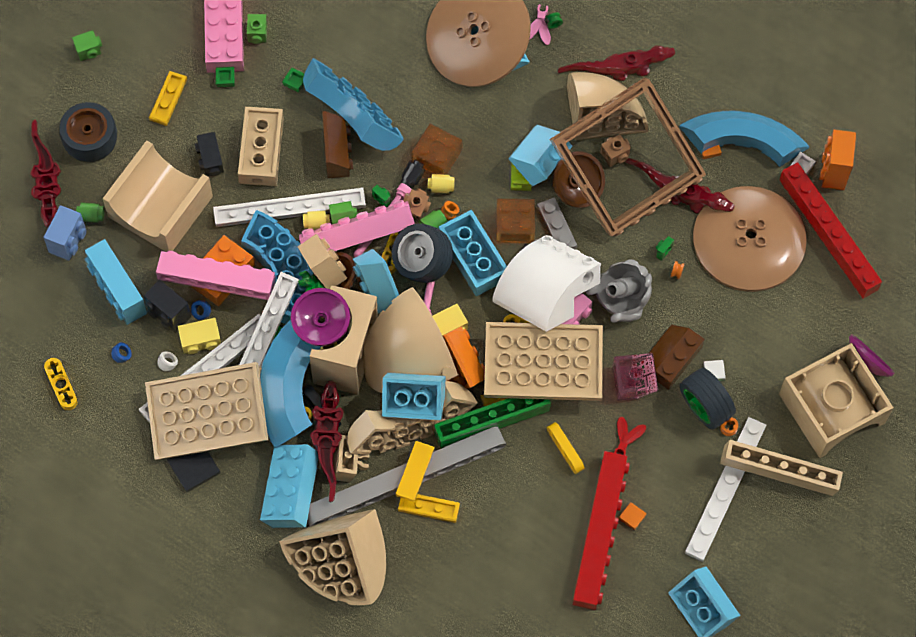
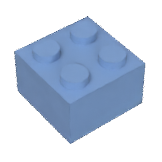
M60 205L43 237L49 253L66 260H70L72 255L76 254L80 239L85 237L87 231L81 213Z

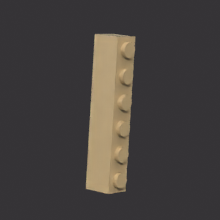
M729 440L724 445L720 462L722 465L830 496L839 491L843 474L842 471Z

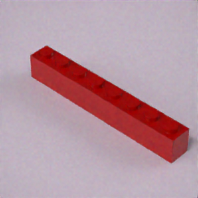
M797 162L782 170L779 181L860 296L864 299L878 291L883 281L800 164Z
M604 451L572 604L574 606L596 610L597 604L601 605L603 593L600 592L601 585L605 586L607 574H604L605 566L609 567L611 555L607 554L608 549L613 548L615 537L611 536L612 529H617L619 518H616L615 515L616 511L621 510L622 499H619L620 492L624 493L626 481H623L624 474L628 475L630 463L626 462L628 457L626 455Z

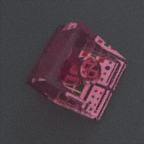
M653 353L614 357L612 367L617 401L638 399L658 391Z

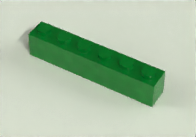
M508 398L434 424V433L440 449L489 428L498 427L501 429L549 412L551 402L550 399Z

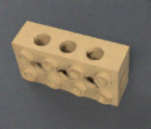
M245 107L238 168L239 184L277 186L284 122L283 109Z

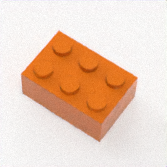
M834 129L832 135L828 136L827 144H825L821 157L823 167L819 180H822L823 188L845 189L853 168L856 132Z
M225 235L203 258H212L222 263L228 261L238 266H255L254 257ZM191 286L218 307L230 294Z

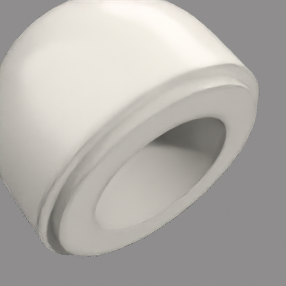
M165 351L160 354L157 363L161 370L171 371L178 364V359L173 353ZM165 358H171L173 362H168Z

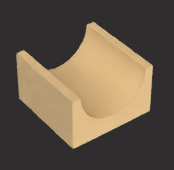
M146 141L103 197V202L110 219L167 252L175 249L212 199L213 194L209 177L202 174L197 179L180 172L159 155L152 143Z
M331 285L330 289L339 293L348 304L350 323L347 330L349 334L340 344L333 348L311 350L310 363L313 384L325 386L327 381H334L337 390L358 395L364 376L363 362H365L364 348L371 327L378 317L377 296Z
M852 343L786 377L779 392L780 397L819 458L827 455L836 444L854 432L877 423L878 426L885 424L893 410L892 404Z

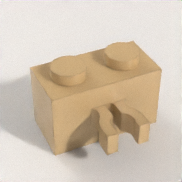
M342 435V440L334 452L333 468L336 480L351 482L357 475V467L361 470L369 468V464H364L360 461L361 459L368 460L369 454L358 455L350 453L347 436Z

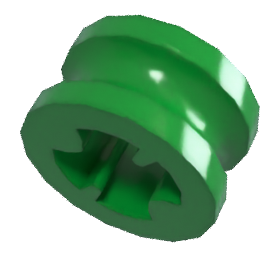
M558 12L551 13L545 18L549 29L558 28L563 24L561 15Z

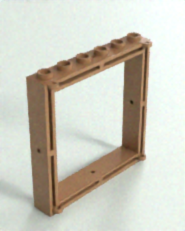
M645 77L549 139L606 233L610 236L614 235L616 237L622 234L624 228L637 224L640 221L639 218L654 213L656 207L666 205L671 201V197L676 194H683L687 191L688 186L698 184L703 180L702 177L706 175L651 81ZM643 93L689 171L612 220L566 143Z

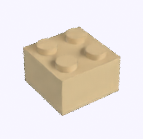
M315 234L299 245L298 249L313 273L325 288L330 289L331 285L337 286L347 279L343 272L346 268L340 260L336 261L339 257L333 249L329 250L330 245L325 238L321 240Z

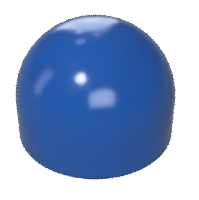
M196 301L191 306V313L198 320L205 319L211 313V306L207 301ZM199 305L204 309L203 315L197 314Z
M118 343L111 351L113 360L118 363L126 362L132 355L130 347L125 343ZM119 349L125 350L127 355L122 356Z

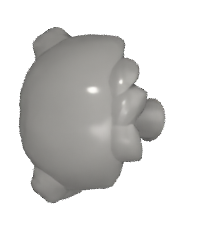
M633 259L612 264L605 273H601L600 284L587 290L586 293L588 295L596 294L599 302L612 314L611 322H631L641 317L643 308L651 297L652 276L648 273L646 267L639 265Z

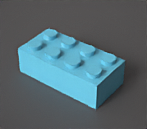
M470 210L439 226V229L449 237L453 247V260L475 296L496 287L507 265L474 212Z
M104 239L86 249L87 257L84 259L88 265L87 268L92 276L95 275L99 288L106 293V298L110 305H113L116 309L115 312L120 321L124 319L128 325L146 315L147 311L143 298L106 240Z
M308 444L280 445L273 449L260 518L261 521L272 528L306 527L318 464V453Z

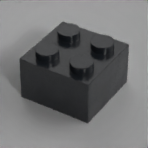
M160 279L144 295L145 305L148 309L147 313L152 318H158L162 321V326L168 331L171 329L176 333L178 326L184 325L191 318L188 303Z

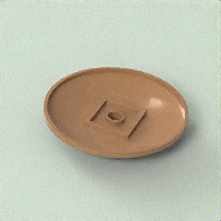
M440 0L430 16L426 34L427 49L432 63L445 78L462 86L481 87L501 80L519 64L526 52L531 32L527 7L523 0ZM474 26H478V32L475 35H472V28Z
M741 186L720 192L734 204L733 211L713 210L704 205L694 225L693 245L700 264L716 281L740 291H764L784 283L799 268L806 250V231L796 209L782 196L760 187ZM752 231L756 237L750 239L746 236V232Z

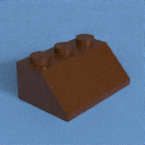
M322 111L327 178L350 177L349 170H353L352 158H348V153H352L351 142H347V136H350V125H346V120L343 117Z
M671 324L645 357L652 356V360L650 358L651 371L654 368V372L648 374V376L654 374L655 381L670 390L702 349L705 339L690 328Z

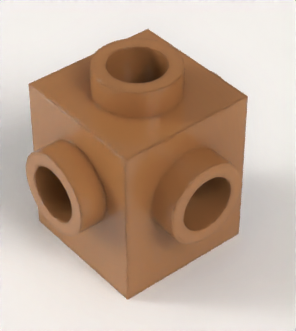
M620 134L616 137L608 138L605 143L601 144L600 153L611 167L618 162L623 163L629 158L631 146L628 140L623 139Z
M412 189L410 194L406 193L403 199L404 202L408 201L412 216L418 220L421 219L424 212H428L431 205L428 202L429 196L421 189H416V191Z

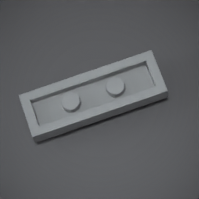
M555 197L538 203L537 208L550 236L559 242L565 243L570 248L576 249L577 243Z

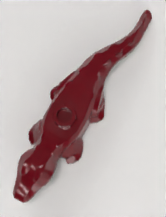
M655 45L648 51L636 50L621 54L617 53L602 61L573 63L560 67L558 73L586 71L601 75H611L614 80L625 81L629 74L636 73L638 76H647L650 72L649 64L663 62L673 57L676 53L674 48Z
M33 120L31 132L33 144L39 155V164L34 165L30 172L31 177L35 179L36 186L32 188L31 195L33 198L41 201V217L45 226L49 228L58 210L55 201L61 193L57 178L61 173V169L53 161L50 152L39 138L38 124L36 120Z
M628 158L625 161L627 164L643 170L660 189L680 177L667 176L649 164ZM691 184L687 187L686 192L681 195H674L670 201L674 205H678L681 202L685 203L697 214L700 213L704 205L713 210L727 212L733 211L735 207L722 193H711L708 187L698 184Z
M327 381L321 395L322 408L315 406L312 411L316 421V429L310 434L312 443L318 453L320 466L329 482L330 503L335 500L336 494L333 455L342 440V435L338 432V424L343 417L342 408L338 407L336 409L339 404V395L334 381Z

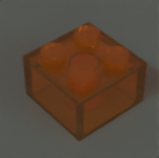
M429 124L411 153L412 161L416 159L424 164L423 167L433 174L447 175L462 151L463 140Z
M497 199L496 242H534L535 199Z

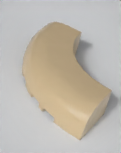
M446 381L441 420L382 417V410H366L349 429L347 436L349 451L352 454H370L373 450H379L382 453L394 447L399 449L409 446L411 440L419 437L422 440L434 435V424L465 414L478 402L472 393L461 384Z

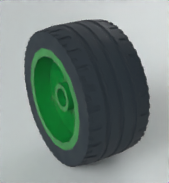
M706 368L696 370L680 383V391L687 405L709 429L713 430L719 427L736 413L734 402L716 376Z

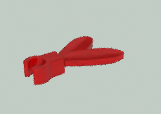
M619 417L617 431L620 444L614 453L621 452L623 455H626L627 446L644 434L646 425H638L628 433L627 421L624 417Z

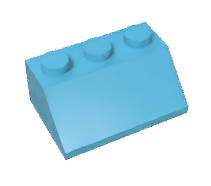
M540 125L534 126L508 158L532 186L547 179L561 159L549 140L560 132ZM567 142L566 145L570 150L572 145L570 142Z
M371 249L353 258L355 264L353 270L357 277L360 276L362 282L359 284L362 291L369 295L377 296L378 313H381L392 304V300L399 296L386 261L374 249Z
M387 373L383 377L382 417L441 420L445 400L446 376Z
M707 567L694 570L668 592L698 637H712L740 616Z

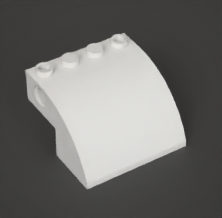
M543 236L527 245L511 260L498 281L493 295V302L547 332L574 317V297L600 284L601 263L592 257L580 253L579 250H574L565 243L553 239L551 236Z

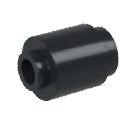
M416 159L409 161L401 175L402 179L400 182L410 188H414L415 185H418L426 170L423 167L424 164Z

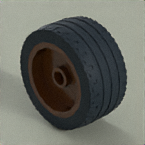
M94 102L78 103L69 108L61 118L59 127L61 141L65 150L74 159L83 162H95L108 156L114 149L117 142V128L114 118L104 106Z

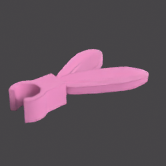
M539 4L537 7V19L531 24L530 39L539 31L542 42L545 45H549L551 36L544 21L548 13V6L542 12L540 11L541 5Z

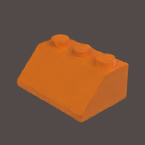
M460 326L442 335L452 357L461 385L465 388H471L485 380V366L483 363L480 364L477 358L479 356L478 351L469 342L470 335L468 331Z

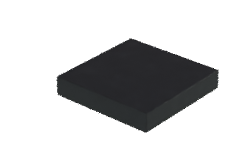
M208 451L167 458L169 465L186 493L221 473Z

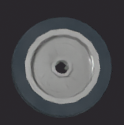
M413 224L404 228L397 235L392 248V260L398 272L404 277L422 283L434 282L446 274L450 268L453 259V247L449 237L440 229L427 224Z

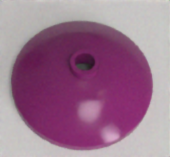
M327 288L311 289L303 293L294 303L291 311L292 327L297 336L308 344L315 346L332 344L338 341L348 329L350 323L348 304L334 290ZM324 318L325 322L319 323L318 320Z
M853 334L849 336V344H853L871 373L884 377H892L895 374L861 340Z

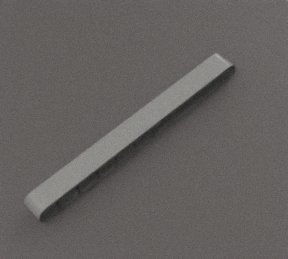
M489 428L433 452L422 483L504 448L506 442L499 428ZM407 463L337 492L335 500L331 503L329 502V496L311 503L307 519L309 527L347 515L396 494Z

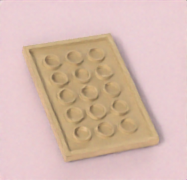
M486 322L484 397L602 401L603 325L560 324L546 332L532 323Z
M257 362L145 382L155 460L268 441Z

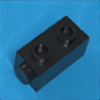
M215 132L197 135L198 142L194 143L196 153L201 154L202 158L198 160L200 170H204L206 176H218L220 173H224Z

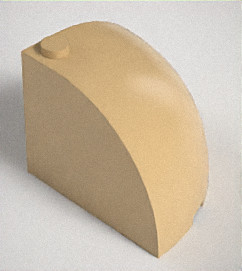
M587 72L569 73L567 92L572 123L577 122L627 88L607 76ZM635 98L575 137V140L649 132L644 109L638 99Z
M411 287L393 299L392 304L385 311L383 310L375 320L366 340L363 367L367 384L375 391L382 393L383 377L387 373L446 376V381L457 376L455 365L444 338L430 311L415 289Z
M375 509L324 521L295 532L279 541L287 561L298 571V576L309 587L324 597L333 601L347 602L349 605H369L374 603L379 597L385 581L386 550Z

